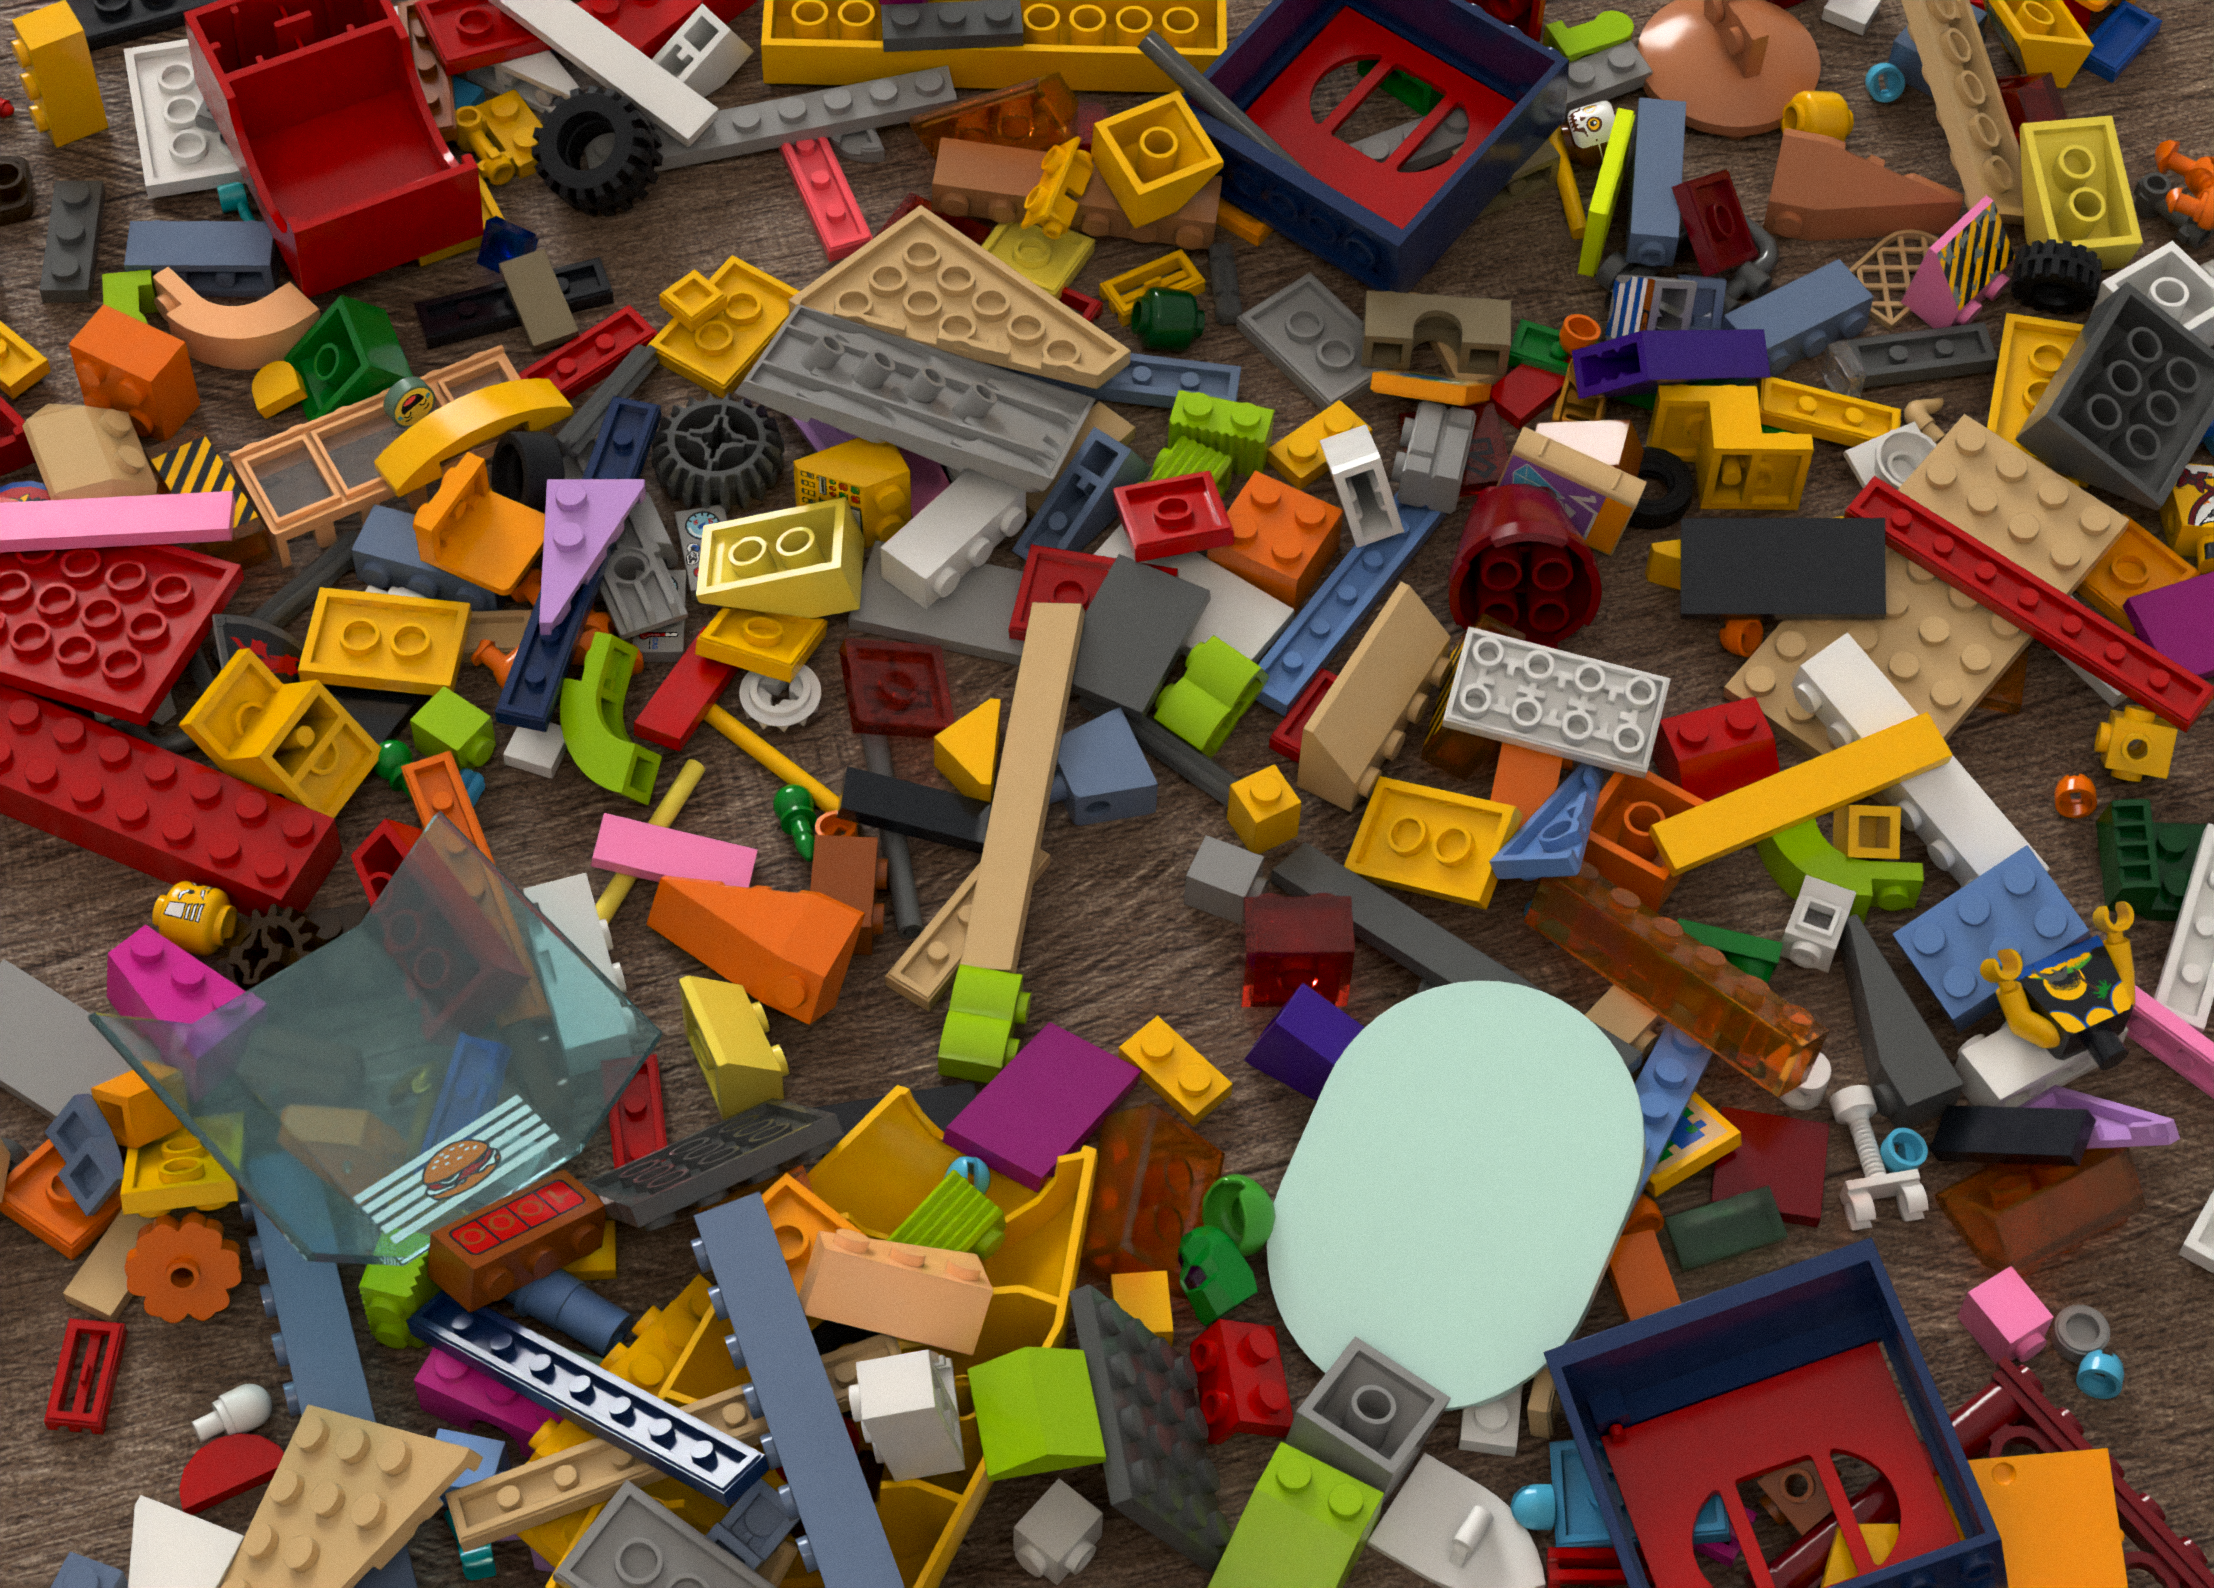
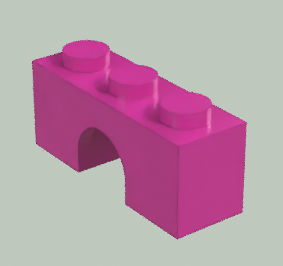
M433 1347L414 1379L421 1410L470 1432L478 1420L491 1423L508 1433L518 1443L521 1455L528 1458L535 1452L528 1445V1442L550 1417L558 1424L565 1419Z

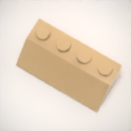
M1403 582L1399 583L1303 728L1296 786L1349 812H1352L1362 796L1369 798L1372 795L1378 778L1382 774L1380 767L1386 758L1391 761L1396 758L1405 740V728L1409 722L1417 724L1420 721L1429 702L1427 694L1433 685L1440 688L1444 684L1453 664V660L1447 658L1450 635L1410 585Z

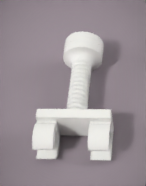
M1854 1085L1834 1093L1830 1097L1829 1102L1835 1121L1849 1126L1865 1174V1178L1845 1181L1839 1195L1841 1203L1844 1205L1845 1216L1850 1229L1854 1231L1872 1228L1870 1220L1876 1219L1873 1200L1896 1196L1899 1213L1905 1222L1924 1219L1923 1211L1929 1210L1925 1189L1919 1181L1918 1169L1886 1173L1869 1118L1877 1112L1871 1088L1866 1085Z

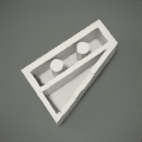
M927 1349L856 1362L858 1384L849 1385V1401L852 1416L855 1422L861 1421L865 1442H872L877 1464L885 1463L895 1482L966 1470L952 1358H946L944 1355L938 1356L937 1352Z

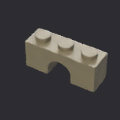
M1366 291L1362 324L1361 366L1409 370L1412 350L1423 342L1436 341L1448 345L1456 353L1458 359L1457 373L1506 376L1511 347V300L1487 297H1455L1440 294H1410L1394 291Z

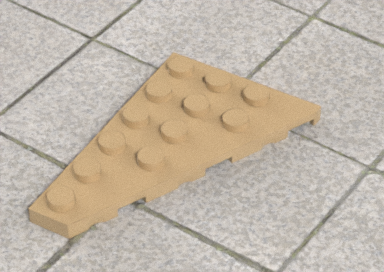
M922 205L915 208L788 299L789 314L799 304L976 361L1098 389L1130 364V349Z
M308 1404L220 1588H353L373 1566L381 1571L415 1535L418 1526L423 1521L431 1518L444 1505L440 1496L467 1468L475 1472L479 1468L483 1457L467 1447Z

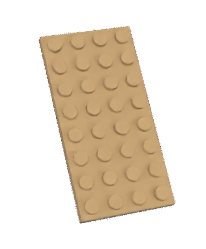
M1966 414L1959 419L1898 489V491L2069 597L2125 533L2130 521L2124 515ZM1885 545V620H1782L1724 686L1723 697L1734 702L1755 696L1770 729L1813 758L1837 749L1828 737L1826 726L1815 713H1808L1800 706L1795 698L1791 683L1803 663L1848 632L1918 715L1928 711L1946 742L2034 638ZM1881 791L1870 795L1871 798L1881 805L1892 806Z

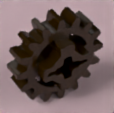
M271 904L267 914L257 908L252 910V923L249 925L241 921L235 924L239 933L236 939L225 938L223 941L225 947L230 949L228 956H223L216 960V965L225 969L226 973L222 974L223 977L268 1006L267 1022L272 1021L275 1012L285 1018L290 1016V1003L293 1001L304 1006L307 1003L304 990L307 986L318 988L320 984L313 977L314 971L326 967L327 961L317 956V952L327 946L326 941L316 935L320 929L318 924L307 919L306 915L290 906L285 910L277 904Z

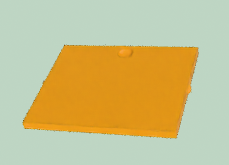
M2108 1448L1968 1460L2002 1540L2009 1588H2128L2122 1548L2125 1534L2119 1527ZM1939 1476L1934 1477L1959 1538L1961 1541L1966 1540Z

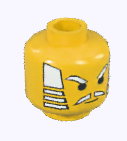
M181 881L175 884L167 895L162 894L158 897L153 908L152 922L155 926H159V934L184 951L201 956H209L215 953L220 946L225 947L223 944L225 938L233 937L236 928L235 924L237 923V910L235 906L231 905L226 892L206 885Z

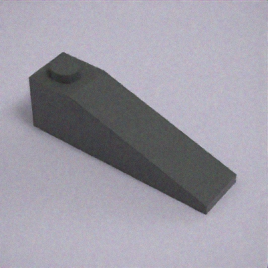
M1855 914L1847 917L1839 942V949L1870 1087L1878 1112L1884 1117L1888 1116L1895 1129L1911 1128L1943 1115L1947 1105L1956 1106L1964 1083L1858 915Z

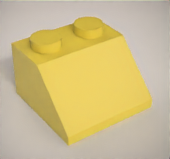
M695 976L680 978L679 987L685 1035L722 1119H727L771 1098L784 1099L782 1077L789 1075V1069L781 1047L778 1044L771 1047L765 1033L769 1032L770 1029L760 1002L751 1004L743 985Z

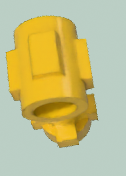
M474 106L458 108L456 112L459 140H454V142L463 151L475 152L481 160V162L477 163L482 178L487 177L494 185H502L508 182L515 173L512 155L508 150L499 152L485 135L488 132L487 119L478 108Z

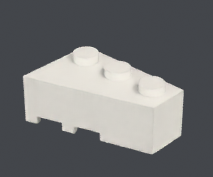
M582 873L524 888L523 892L532 944L555 1016L556 1026L571 1076L574 1077L604 1069L603 1061L634 1057L632 1039L641 1037L638 1021L633 1006L623 1007L620 995L627 993L623 972L619 962L611 964L608 953L609 950H613L610 930L606 919L599 920L587 874Z

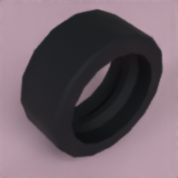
M508 431L499 439L494 451L491 480L492 491L545 514L547 479H565L563 458L558 443L548 432Z

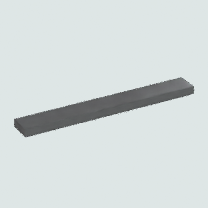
M1306 842L1272 869L1271 883L1436 987L1457 982L1501 981L1543 991ZM1593 1022L1616 1048L1630 1074L1635 1072L1641 1066L1643 1052Z

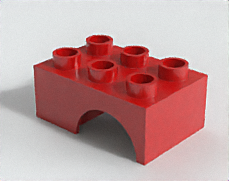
M219 0L183 13L196 84L300 292L307 298L484 235L478 166L471 153L461 156L462 163L460 165L446 145L422 90L411 52L409 35L390 0Z

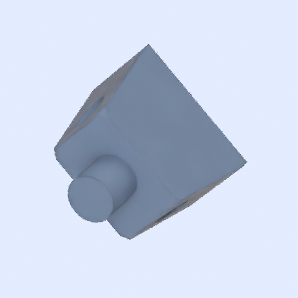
M1121 707L1113 709L1062 735L1049 804L1063 801L1072 823L1082 826L1156 812L1158 783Z

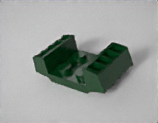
M2150 799L2112 800L2095 822L2105 906L2108 907L2109 911L2116 912V902L2125 901L2132 906L2134 914L2142 915L2149 921L2177 922L2203 831L2208 824L2153 822Z

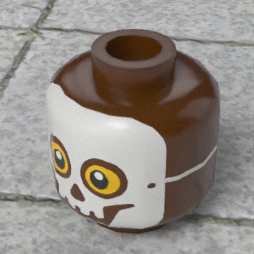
M1600 101L1573 109L1568 113L1567 123L1560 126L1570 161L1577 159L1578 163L1584 168L1602 164L1616 116L1615 109L1610 102Z

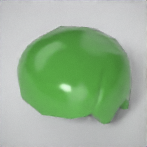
M1229 1174L1215 1181L1203 1197L1202 1221L1204 1226L1220 1229L1233 1240L1244 1258L1263 1250L1273 1231L1276 1217L1274 1204L1268 1193L1253 1179L1240 1174Z

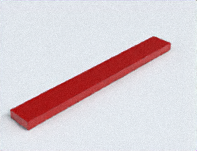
M1873 476L1845 510L1844 518H1885L1886 546L2154 712L2183 732H2188L2214 699V686L1878 477Z

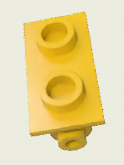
M1077 136L1060 146L1054 145L1046 153L1041 163V169L1044 172L1040 182L1031 190L1024 203V208L1027 212L1020 226L1023 230L1038 223L1043 226V234L1051 239H1059L1061 234L1068 232L1079 204L1066 196L1065 193L1067 191L1077 199L1080 198L1094 170L1093 156L1085 150H1077L1081 141L1080 137Z

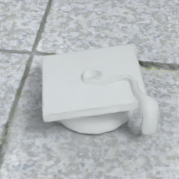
M1914 421L1845 450L1843 455L1862 488L1867 485L1873 476H1876L1898 490L1936 447V443L1930 437L1921 433Z

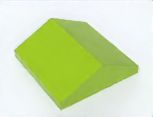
M1026 1346L967 1369L988 1482L1106 1462V1453L1084 1350Z

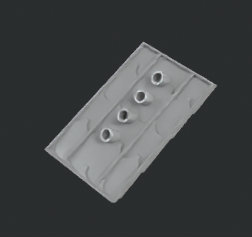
M797 304L735 391L737 395L808 423L813 418L869 442H889L957 471L963 472L967 467L1029 493L1044 492L1052 483L1096 398Z

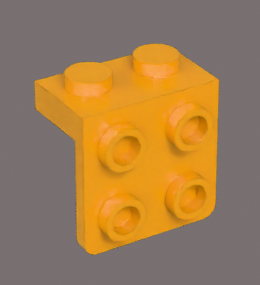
M467 452L456 468L451 467L445 473L438 492L429 504L424 503L421 505L414 517L413 529L416 534L420 560L498 595H509L514 591L543 551L545 514L491 491L485 459Z

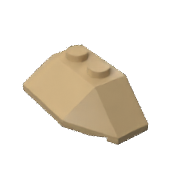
M47 404L29 417L23 424V430L51 500L156 495V480L128 412L84 405Z

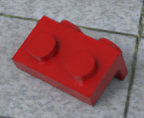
M1219 1319L1190 1344V1360L1195 1367L1198 1377L1197 1388L1201 1403L1200 1410L1205 1416L1209 1429L1208 1443L1221 1445L1236 1432L1283 1438L1289 1433L1294 1418L1275 1326Z

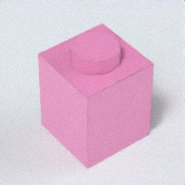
M2010 1266L1969 1291L1957 1318L1993 1362L1997 1364V1361L2005 1355L2011 1361L2018 1358L2020 1362H2025L2039 1353L2047 1344L2044 1337L2054 1316L2014 1268Z

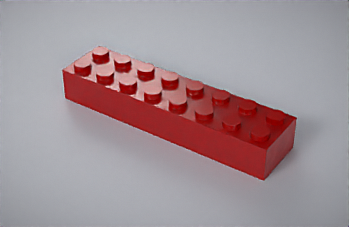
M0 683V813L169 884L175 885L181 881H188L218 888L227 893L231 905L236 907L237 912L248 917L252 916V910L256 908L267 914L271 904H277L285 910L290 906L304 913L343 853L336 822L332 817L19 689Z

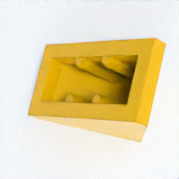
M990 698L934 736V766L964 796L991 803L993 800L1000 736L1001 699Z

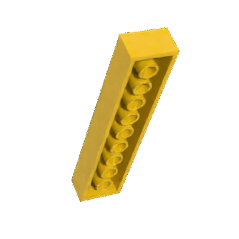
M764 0L761 38L763 83L850 85L948 65L954 88L1165 93L1179 90L1180 93H1184L1185 91L1138 49L1137 46L1151 30H1154L1203 74L1227 49L1226 0H1020L1023 46L884 52L882 4H879V0ZM928 0V3L982 0Z

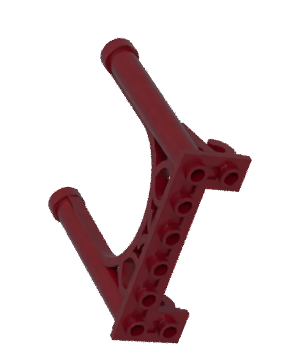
M2006 1355L1997 1361L1991 1382L1949 1416L1967 1460L1979 1459L1987 1452H1989L1988 1458L2001 1457V1453L2005 1448L2012 1444L2020 1443L2030 1446L2037 1454L2090 1450L2094 1448L2082 1436L2084 1429L2076 1417L2064 1407L2056 1409L2042 1394L2044 1388L2036 1375L2024 1365L2016 1367ZM1923 1438L1919 1440V1443H1924ZM2109 1454L2119 1527L2141 1550L2123 1554L2126 1572L2130 1569L2145 1570L2153 1575L2156 1582L2161 1584L2163 1588H2214V1575L2205 1566L2208 1561L2202 1550L2190 1538L2183 1536L2179 1539L2164 1523L2166 1516L2160 1506L2148 1494L2142 1492L2138 1495L2122 1479L2125 1477L2122 1467ZM1880 1473L1848 1499L1858 1524L1900 1525L1901 1512L1898 1499L1888 1481ZM1833 1512L1767 1565L1776 1588H1820L1835 1530L1839 1526ZM1749 1572L1743 1577L1747 1588H1756Z

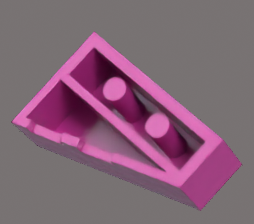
M144 925L108 952L107 998L138 1040H145L155 1053L159 1068L164 1072L179 1075L183 1100L190 1109L194 1108L236 1074L244 1054H247V1047L255 1028L258 1026L267 1028L268 1006L147 925Z

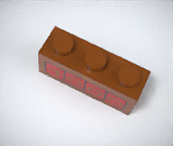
M562 1169L431 1232L427 1276L471 1313L493 1301L501 1300L509 1293L537 1279L545 1278L552 1272L582 1257L589 1256L594 1251L602 1248L606 1218L605 1206L599 1197L566 1170Z

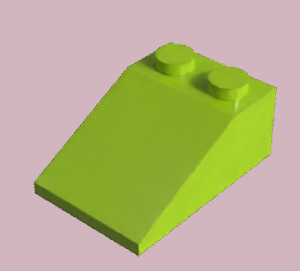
M1280 1442L1258 1481L1207 1588H1343L1368 1539L1379 1522L1384 1493Z

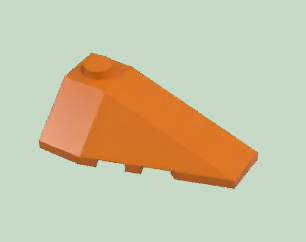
M665 875L660 878L646 925L730 982L743 985L745 991L761 1003L810 1025L835 1008L866 913L815 891L801 890L795 893L772 890V887L769 886L739 887L725 885L722 881Z

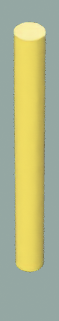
M693 759L687 760L650 818L649 824L666 828L671 826L705 772V768L700 762ZM615 873L595 905L599 920L606 919L609 924L638 877Z

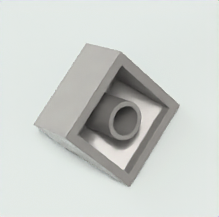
M1355 1336L1296 1411L1285 1444L1383 1492V1505L1408 1472L1451 1398Z

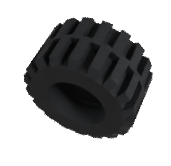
M589 86L587 93H585L578 87L570 90L571 97L567 100L559 96L553 101L556 108L551 113L545 109L540 119L544 121L543 127H535L533 138L539 142V145L531 147L532 157L539 162L534 166L538 175L570 207L577 211L581 209L586 215L596 217L600 211L605 217L616 215L617 207H620L624 212L632 209L634 206L631 201L636 197L642 201L649 194L645 190L647 184L655 185L659 177L654 171V167L662 166L663 156L656 150L662 147L660 137L654 132L655 126L629 99L611 88H607L604 91L599 86ZM615 133L614 148L607 160L596 168L580 170L581 155L589 142L602 134Z

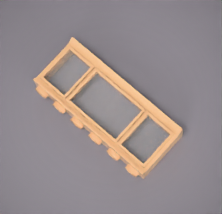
M502 345L487 351L477 352L467 359L442 369L432 370L419 377L435 394V405L431 413L474 391L503 382L521 379L506 356ZM390 388L383 390L377 395L349 406H342L332 413L304 424L295 425L287 431L259 442L250 443L242 449L229 453L235 482L258 515L255 519L282 568L292 565L287 540L312 531V535L320 547L331 546L337 538L334 521L358 512V516L364 525L374 504L380 505V502L397 496L375 469L374 464L378 456L396 438L409 429L398 426L384 411V399ZM520 424L440 462L443 477L451 467L456 468L467 452L486 460L494 456L499 439L506 432L527 431L526 428ZM552 425L540 430L548 432L553 436ZM426 485L404 495L411 509L418 510L421 505L428 503Z

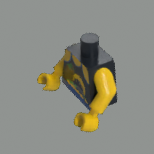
M2125 901L2116 902L2117 921L2115 924L2111 923L2107 906H2099L2094 911L2093 922L2095 927L2107 935V939L2103 942L2096 935L2023 967L2021 956L2017 951L2013 949L1998 950L1997 954L2002 963V971L1997 960L1994 958L1985 959L1980 966L1981 976L1990 983H1998L1999 988L1996 990V995L2013 1034L2042 1049L2046 1048L2055 1059L2066 1060L2088 1050L2101 1070L2111 1069L2127 1057L2129 1051L2118 1036L2124 1031L2136 1001L2135 971L2130 939L2123 936V931L2129 929L2133 924L2134 911L2132 906Z

